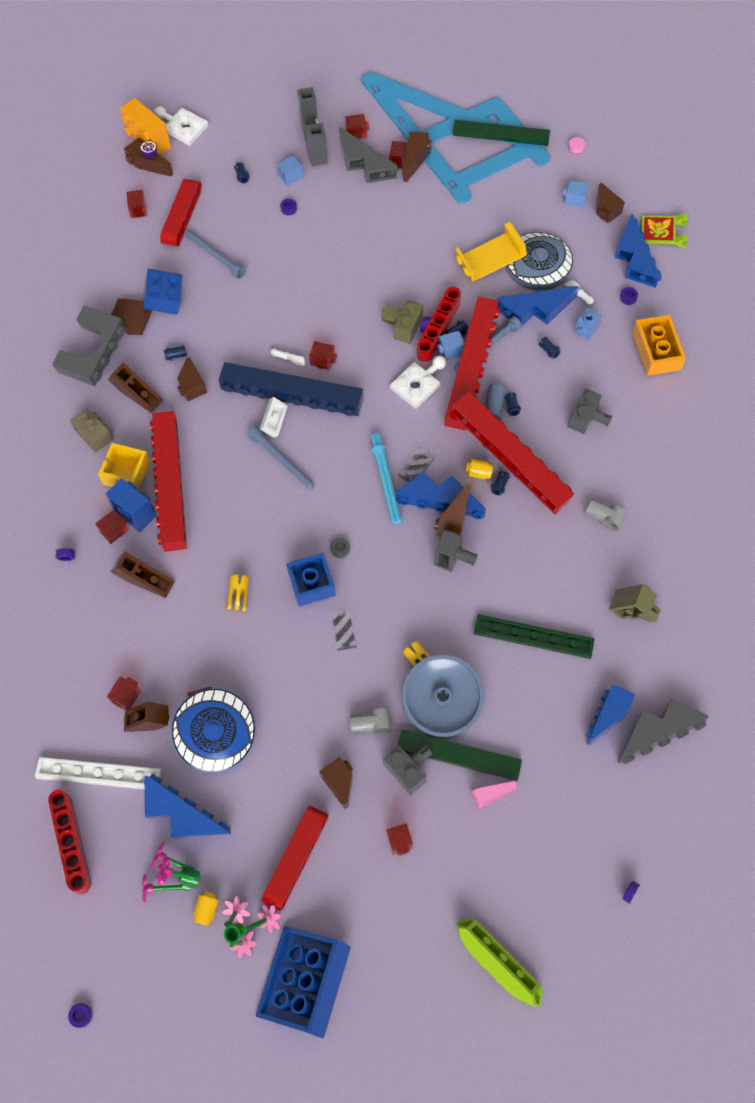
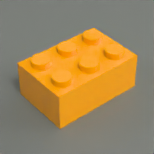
M134 98L120 107L121 119L125 125L124 130L128 136H132L135 140L140 138L143 142H155L158 150L157 153L160 155L171 148L166 123L141 102Z
M670 314L636 320L632 335L647 376L681 370L686 356Z

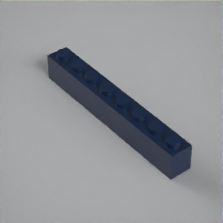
M224 362L218 379L221 390L226 392L241 393L245 396L252 395L261 399L275 397L281 402L292 403L296 406L303 405L312 409L327 410L332 413H344L348 416H359L363 402L362 388Z

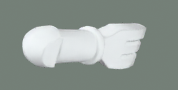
M570 280L563 285L565 288L578 286L577 296L582 298L586 304L593 303L592 296H589L583 289H580V285L576 281Z
M276 348L270 350V354L273 357L276 356L284 360L288 359L293 364L299 366L305 365L303 356L289 354V352H283Z

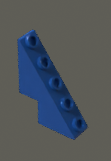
M631 214L618 245L615 258L630 262L625 278L656 288L658 281H661L662 278L661 272L657 270L655 259L650 254L649 245L646 244L644 234L639 229L638 220Z
M569 286L560 289L501 296L497 298L498 308H500V313L508 319L516 316L521 322V327L533 316L548 325L577 297L579 287Z
M421 472L396 492V499L401 505L409 504L421 509L430 508L438 512H444L464 487L453 476H450L437 486L424 472ZM470 494L465 515L472 516L475 519L485 518L486 508Z
M153 773L150 777L144 776L145 817H171L172 838L231 834L229 831L231 827L223 821H220L219 824L212 819L214 817L213 814L205 809L202 812L195 808L196 803L188 797L183 800L178 796V790L170 785L166 788L160 784L162 779Z

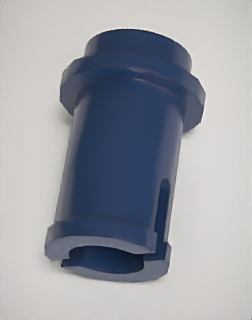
M242 162L236 163L234 169L237 173V180L241 183H247L250 178L249 173L246 172Z
M464 320L457 321V324L446 330L445 334L459 331L460 334L466 333L468 326Z
M547 337L542 338L541 341L543 343L539 342L538 345L548 353V357L553 359L558 357L561 352L559 350L560 347L555 346Z
M184 345L170 349L167 347L164 350L165 359L169 361L187 356Z
M509 392L505 395L507 402L506 411L510 416H517L520 413L521 407L518 405L516 393Z
M503 471L498 473L495 483L491 484V492L499 496L505 492V485L510 478L507 472H504L503 476Z

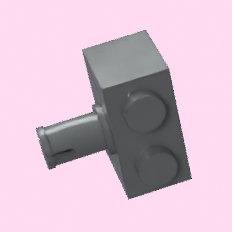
M585 388L570 416L568 428L585 434L590 422L593 420L608 426L613 416L598 410L602 395Z
M444 530L435 549L434 566L452 572L457 560L474 566L478 554L462 549V536L458 533Z
M398 745L383 758V765L409 795H412L426 782V775L421 771L419 765L433 754L430 749L427 750L426 745H422L419 750L410 756Z

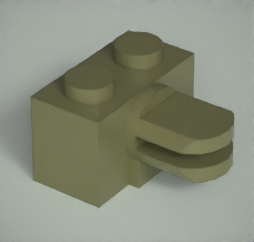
M407 300L403 310L390 305L383 307L382 321L395 325L394 339L411 344L423 319L424 305Z
M644 584L616 589L609 610L621 619L643 618L648 622H656L661 609L654 605L657 594Z

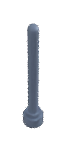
M187 230L185 232L189 239L230 268L232 275L237 279H241L245 275L246 268L240 263L234 264L191 231Z
M516 316L510 317L505 326L492 336V345L509 331H516L521 327V322ZM459 363L454 366L456 372L458 371Z
M254 426L248 431L247 437L250 440L259 442L307 488H313V482L264 438L263 431L258 426Z

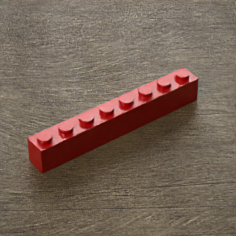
M477 297L445 415L444 426L466 430L450 411L452 405L468 391L472 395H475V393L479 394L481 383H478V381L484 375L485 368L482 366L483 363H487L489 353L486 351L487 348H491L493 338L490 336L491 333H495L497 323H494L495 318H499L500 314L498 300Z
M468 391L452 405L450 413L554 515L574 496L572 489L564 484L555 472L550 471L543 460L537 458L528 446L522 444L517 435L511 433L505 424L493 415L489 408H485L475 395Z
M174 411L152 413L153 421H150V429L154 436H151V444L155 448V452H152L153 463H156V468H153L154 479H157V484H154L155 495H158V500L155 501V508L159 512V517H156L157 528H160V534H157L158 545H162L164 552L187 549L177 418Z

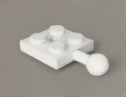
M162 106L154 109V114L161 120L166 119L169 121L166 124L168 135L189 146L208 127L207 120L184 108H181L174 116L166 113L165 108Z
M441 355L434 357L432 365L426 371L414 362L390 384V389L417 409L440 387V382L432 374L437 369L441 370L446 366V359ZM418 383L420 384V386L418 388H412L411 384Z

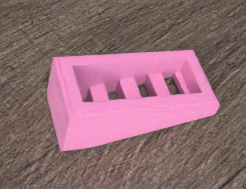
M515 781L475 788L471 791V795L479 809L515 791L517 784Z

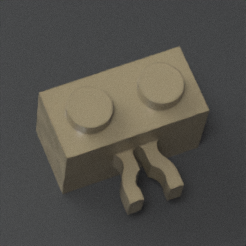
M86 408L70 419V422L77 434L96 453L113 440L110 435L112 431L106 423L102 424L100 422L101 419L96 412L92 413Z

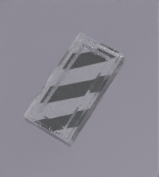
M419 447L398 473V476L410 482L421 472L426 471L435 459V456Z
M350 609L331 612L337 651L357 648Z

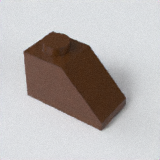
M600 183L596 195V214L609 223L622 214L625 202L603 183Z
M190 357L186 358L177 378L179 382L177 389L181 397L185 396L187 401H191L206 394L207 391L205 383Z
M145 702L125 711L124 731H153L168 726V706Z
M338 757L319 771V773L344 809H347L349 807L353 779L351 771L353 768L347 760L343 761Z

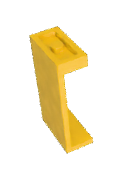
M511 222L504 224L505 234L462 254L459 247L455 248L457 254L455 260L459 266L462 265V271L466 278L469 277L474 282L527 256L526 244Z

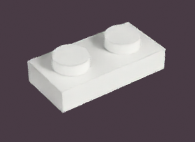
M275 397L270 398L260 430L273 438L277 437L288 406Z

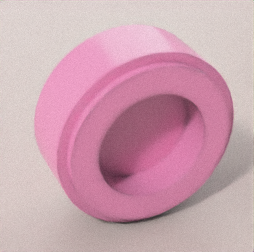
M574 137L569 141V150L571 152L581 153L584 150L585 141L582 138Z

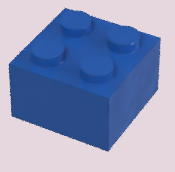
M148 268L145 279L143 309L177 315L181 302L182 274Z
M121 478L105 493L113 511L138 532H141L155 518L154 507L149 502L150 498L144 492H138L132 482L129 481L127 483Z
M324 553L286 563L298 607L336 596L335 586Z

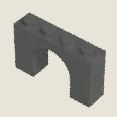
M313 87L299 89L297 93L300 121L311 165L328 164L326 134L323 123L318 122Z
M84 305L76 320L81 328L101 336L98 349L94 353L83 357L60 350L52 366L60 374L95 386L97 381L101 379L105 366L109 364L110 356L116 350L120 337L124 335L126 326L121 318Z

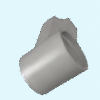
M592 498L585 514L603 522L606 528L617 531L626 516V511L619 506L613 505L610 507Z
M379 708L372 710L370 713L350 714L351 733L370 731L374 733L390 732L389 709Z

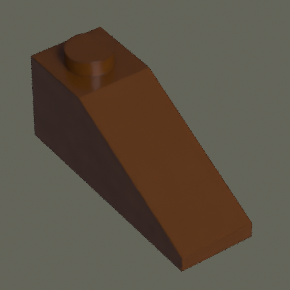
M428 132L409 133L402 170L404 182H408L428 157L429 150H432V140H430Z
M137 138L124 148L125 159L136 168L166 176L173 175L171 163L157 153L153 157L142 155L140 146L143 141L140 138Z
M122 363L108 379L121 393L150 413L163 402V399L125 363Z
M468 482L443 512L440 519H436L434 530H437L436 536L441 537L444 530L454 531L461 536L472 482Z
M126 551L119 556L110 571L123 580L164 598L167 597L175 582Z

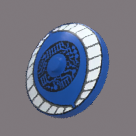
M206 689L191 695L178 708L172 723V739L180 757L190 766L205 772H220L237 765L250 751L255 737V722L251 710L240 697L223 689Z

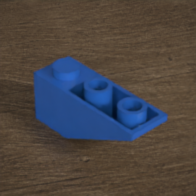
M613 684L609 690L605 689L601 698L604 701L602 708H597L593 717L597 719L595 725L590 724L586 736L589 737L587 744L593 743L625 718L634 699V693Z

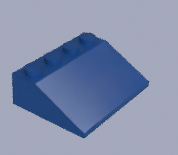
M284 926L255 1016L324 1039L351 946L337 939Z

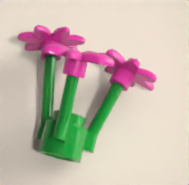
M165 842L160 844L157 854L151 863V869H153L157 860L162 862V864H159L160 871L156 875L159 886L146 884V874L143 875L142 900L144 903H146V893L166 890L189 891L190 887L196 888L198 885L200 871L167 857V854L161 852ZM173 864L184 870H181V872L173 871V868H170L169 865ZM167 876L179 877V883H182V885L161 886L162 882H167Z

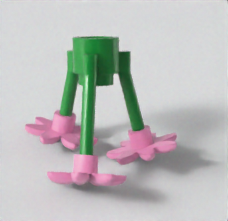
M238 896L235 897L234 903L229 900L225 901L228 909L223 910L222 913L230 915V917L224 923L226 927L224 938L230 943V950H238V958L243 956L244 951L248 956H252L250 947L258 945L257 942L250 941L254 932L251 931L247 935L246 932L260 925L261 928L268 925L270 933L273 932L274 927L277 929L281 927L277 920L282 915L274 914V905L270 909L263 905L264 913L258 914L261 920L244 927L242 925L244 922L243 916L251 915L249 911L245 910L248 902L240 904Z

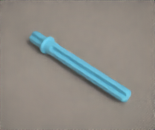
M380 433L371 434L373 445L371 450L377 461L391 522L394 525L401 523V515L386 459V446L382 443Z

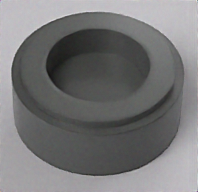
M338 538L331 543V553L333 556L344 558L349 554L350 545L347 540Z

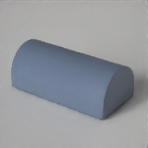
M491 384L488 387L485 408H489L498 420H501L506 388L501 384Z

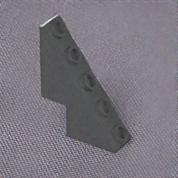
M339 127L340 142L347 171L363 169L367 183L397 179L398 166L394 162L389 161L382 154L373 150L372 147L363 143L359 138L354 137L347 130Z
M673 698L668 703L662 718L643 709L618 763H630L635 759L634 756L640 753L642 756L647 755L657 745L664 747L671 743L670 739L674 737L681 739L688 735V731L695 728L697 731L707 725L705 721L709 716Z

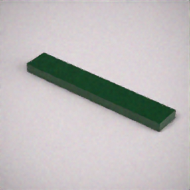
M455 120L453 136L548 146L550 130Z
M480 614L477 616L474 635L588 659L592 657L595 638Z
M403 729L398 741V745L406 753L413 755L422 745H426L427 750L430 749L433 754L428 759L518 781L522 759Z

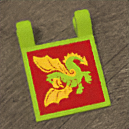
M642 215L641 231L644 234L646 244H675L680 247H686L688 236L680 235L676 237V224L686 226L688 215Z

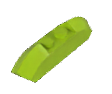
M468 918L455 922L462 943L479 964L513 997L527 1005L540 1008L543 995L542 985L476 919Z

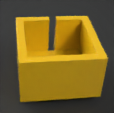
M111 443L106 454L107 460L103 461L98 473L102 484L113 487L122 478L127 483L129 481L136 486L137 491H139L151 463L147 451Z

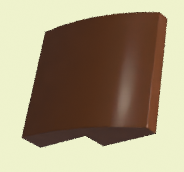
M118 298L111 315L122 319L126 326L125 332L127 335H142L152 310L143 309V302Z

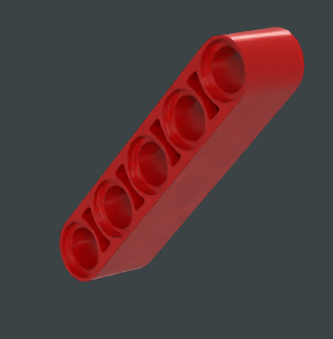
M183 179L160 236L161 244L179 247L201 193L202 185L200 181Z
M449 287L445 291L417 344V358L421 362H428L432 359L437 350V344H439V336L445 335V331L448 329L460 306L461 291L457 287Z
M55 790L49 795L48 803L66 884L76 894H85L91 887V879L71 797L63 790ZM64 797V802L56 806L57 800ZM69 817L68 823L61 826L62 819ZM74 837L73 843L70 846H66V840ZM78 857L77 865L70 867L71 860ZM83 878L82 886L75 888L76 880Z
M311 805L307 807L262 896L261 902L269 906L274 905L275 909L279 911L283 910L327 822L329 814Z

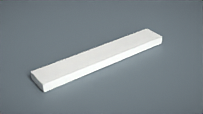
M39 757L35 778L145 789L144 776L150 777L153 773L161 779L162 769Z

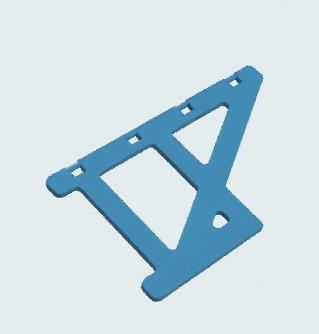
M374 72L361 76V83L370 91L373 98L389 118L394 121L407 140L410 132H428L430 140L434 143L453 134L455 120L525 127L500 97H495L476 107L465 110ZM377 88L379 91L375 93L373 89ZM396 99H401L443 116L447 120L428 129L420 130ZM495 116L499 122L490 120L488 117ZM400 118L404 121L401 124L398 121ZM506 142L515 147L462 172L455 173L432 145V150H429L425 163L441 183L446 186L453 198L462 204L469 201L472 196L467 186L526 158H531L538 166L545 165L550 161V155L541 145ZM452 182H453L454 185L456 186V187H454L453 189H452V187L449 185V184L452 183Z

